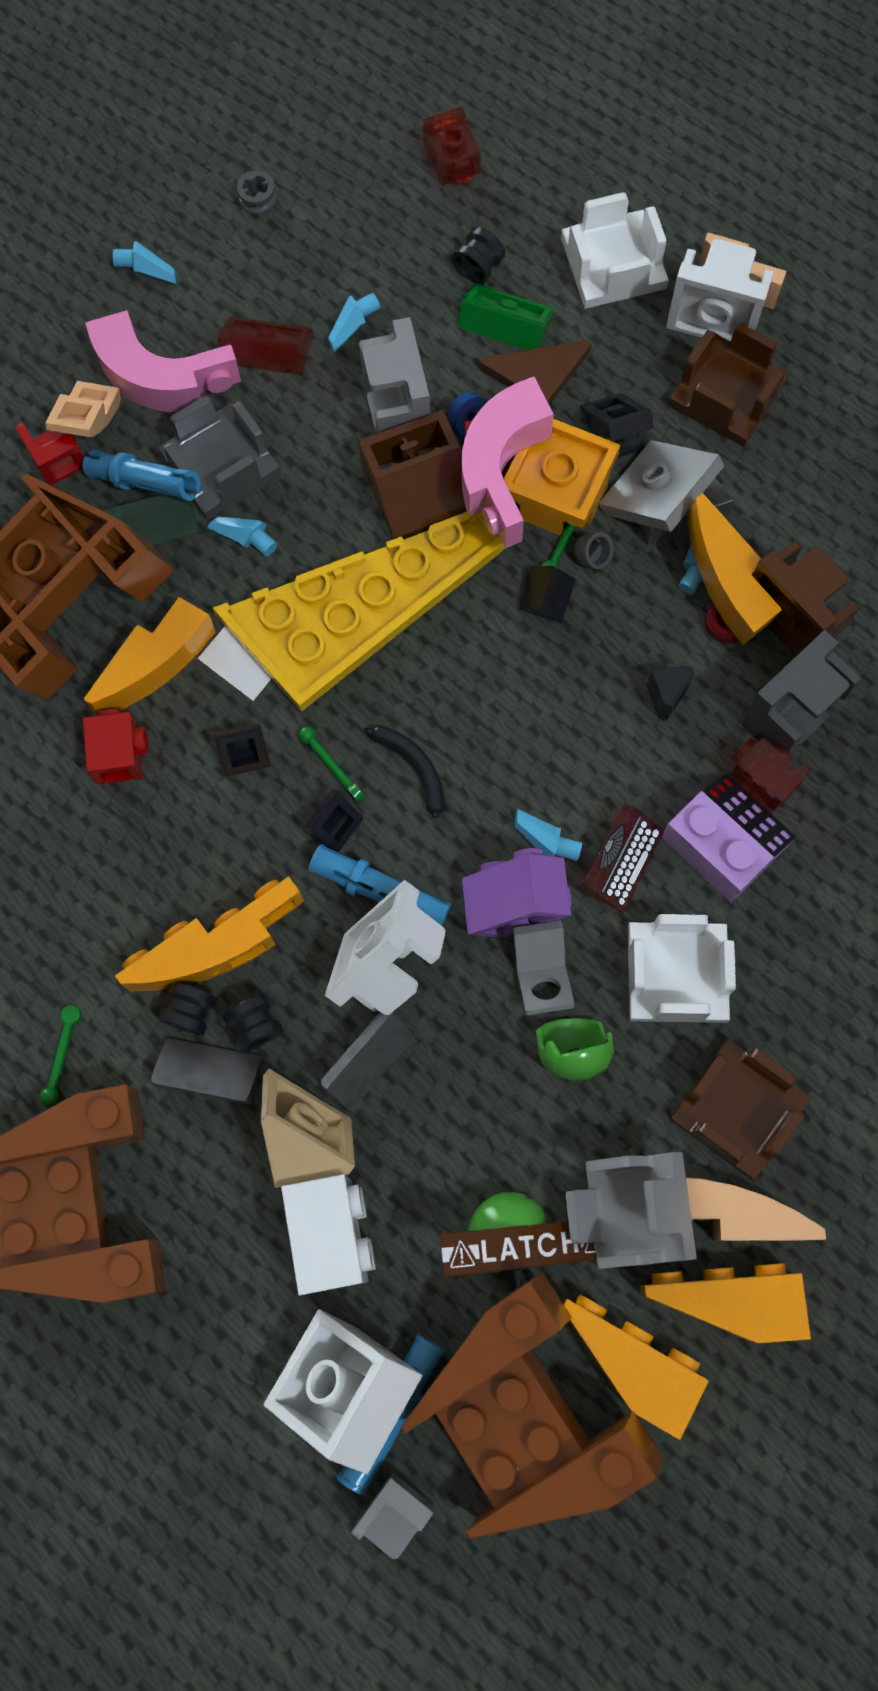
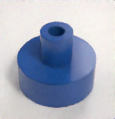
M470 392L458 396L452 402L448 411V422L453 433L465 439V421H473L479 410L488 400Z

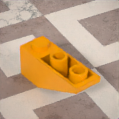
M785 1263L755 1265V1276L736 1278L734 1267L704 1269V1280L683 1282L682 1271L651 1274L652 1284L640 1285L641 1296L750 1342L770 1343L811 1339L802 1273L786 1274Z
M581 1294L575 1303L564 1298L562 1303L572 1317L569 1320L570 1324L625 1406L639 1417L680 1440L709 1380L696 1373L700 1363L674 1348L671 1349L668 1357L649 1346L653 1336L628 1321H625L622 1329L603 1320L607 1309Z

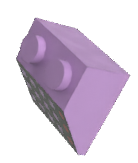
M727 773L703 789L668 823L662 839L731 904L797 838Z

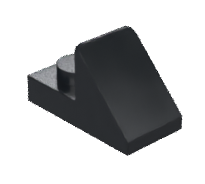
M623 393L580 405L591 434L620 444L617 458L644 449L641 432L654 428L650 409Z

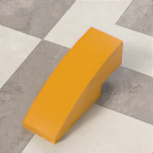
M702 493L694 500L687 513L690 542L696 564L708 594L724 622L741 644L745 645L769 625L782 609L753 577L757 564L761 560L759 555Z
M178 597L153 633L136 625L84 697V701L92 713L97 716V713L102 710L125 709L150 695L176 676L199 654L216 633L210 615Z

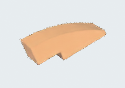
M686 1178L691 1220H713L714 1241L826 1240V1233L823 1227L800 1212L767 1196L735 1185L705 1179Z

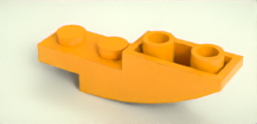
M289 876L280 883L277 879L272 880L254 894L256 900L241 910L233 908L221 915L214 923L216 928L209 933L197 918L190 923L182 921L174 925L163 935L165 941L149 952L147 949H143L130 956L122 965L124 969L116 974L115 977L129 992L158 991L169 989L172 982L190 985L229 972L253 960L276 945L266 929L304 902L301 893Z

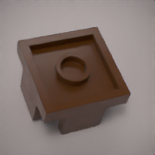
M739 323L731 341L707 330L688 357L681 381L669 398L668 406L744 447L786 384L790 373L772 363L777 343L744 324Z
M796 540L778 554L773 550L758 562L753 574L757 582L782 609L767 626L795 657L824 630L833 638L850 625L860 609L854 601L835 615L826 607L824 602L846 585L848 576L820 547L813 548L796 561L802 549V546Z
M728 1038L669 1120L753 1181L769 1159L777 1157L805 1117L801 1112L811 1098L794 1086L798 1078L760 1050L755 1048L751 1052H747Z

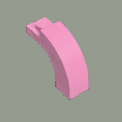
M127 310L85 322L91 343L107 379L114 387L120 389L121 394L144 407L164 412H179L201 399V393L208 391L221 393L231 388L233 384L241 382L231 344L189 357L177 359L164 358L149 352L140 344Z
M535 376L507 387L491 398L473 419L464 439L462 449V492L468 514L472 516L482 512L491 535L498 533L505 548L522 542L524 520L503 479L502 471L507 462L516 453L550 439L552 435L554 414Z

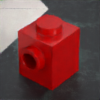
M106 709L98 712L97 716L83 718L87 772L94 782L100 785L143 779L141 755L149 754L148 736L145 727L138 726L131 712H124L119 709Z

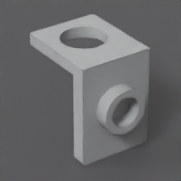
M562 921L514 927L516 970L526 1015L574 1008V998L565 966L564 928ZM552 982L560 988V992L552 999L542 1000L533 995L532 989L538 983Z

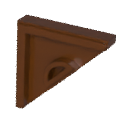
M586 340L486 356L481 359L479 370L507 387L535 376L550 406L589 355L592 343Z

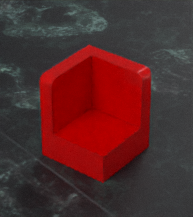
M23 423L15 426L23 444L47 484L52 486L83 469L84 456L72 434L49 430L32 439Z

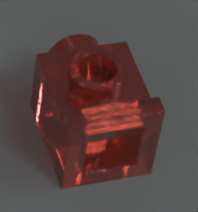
M462 106L423 119L424 149L441 186L453 182L464 183L474 175L481 173V151L467 124L465 111Z
M750 738L733 756L732 759L737 765L730 777L773 814L805 781L813 768L805 762L799 769L793 764V758L783 747L777 744L771 745L764 738L758 743Z

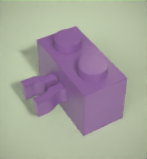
M539 848L522 849L513 853L514 859L482 864L480 872L462 878L468 935L508 937L513 935L514 927L552 922L571 916L570 907L572 906L570 887L567 886L564 858L543 855V850Z

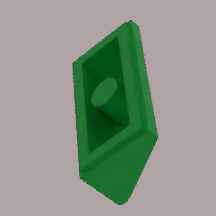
M475 284L462 300L457 328L525 350L541 347L555 310L546 305Z

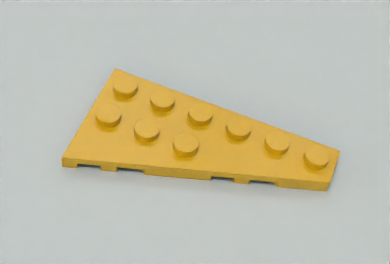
M467 511L430 525L429 530L404 540L402 536L386 542V547L365 555L361 551L296 576L295 581L270 591L266 587L251 593V598L230 606L227 602L213 607V611L222 624L302 712L506 548L498 533L491 535L485 524L482 512L469 516Z

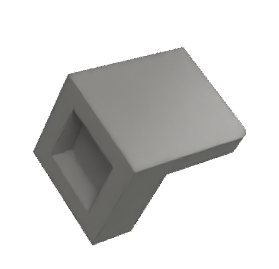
M392 1472L354 1525L351 1534L359 1540L364 1535L389 1557L398 1559L418 1530L421 1532L434 1513V1505Z

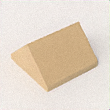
M268 1069L263 1075L261 1124L275 1188L350 1174L355 1167L351 1118L273 1070Z

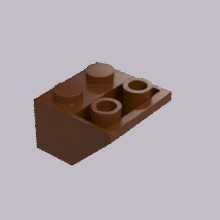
M443 409L358 441L361 468L392 539L401 536L403 539L429 530L430 525L467 512L462 492V452Z

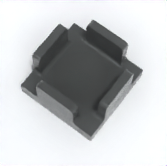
M208 396L202 397L171 416L170 420L175 436L157 447L161 457L169 467L194 471L199 475L201 482L199 494L190 491L186 492L195 495L196 498L193 501L206 520L281 474L280 467L267 450L262 430L240 401L235 404L231 402L220 410L215 411L211 399Z
M824 630L757 693L741 725L754 737L761 733L781 753L788 755L795 746H800L829 718V713L826 710L838 698L845 700L858 685L861 677L835 654L834 650L839 642Z

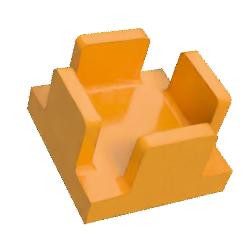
M553 419L551 438L516 453L504 478L514 501L520 505V514L523 520L560 536L565 522L584 529L586 524L590 525L599 507V502L603 499L607 490L609 475L618 457L620 444Z

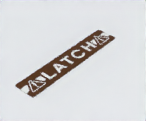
M569 1221L440 1235L445 1277L597 1260L596 1247L593 1242L573 1244L571 1242Z

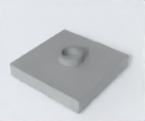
M651 440L599 502V505L608 516L671 532L689 511L694 500L706 490L723 469L724 464L718 454Z

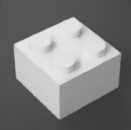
M345 1174L281 1186L298 1295L369 1282L367 1271L376 1270L371 1238H361L358 1219L367 1218L362 1187H359L358 1184L352 1185L351 1179Z
M318 1309L263 1405L328 1460L368 1474L423 1375L357 1327Z

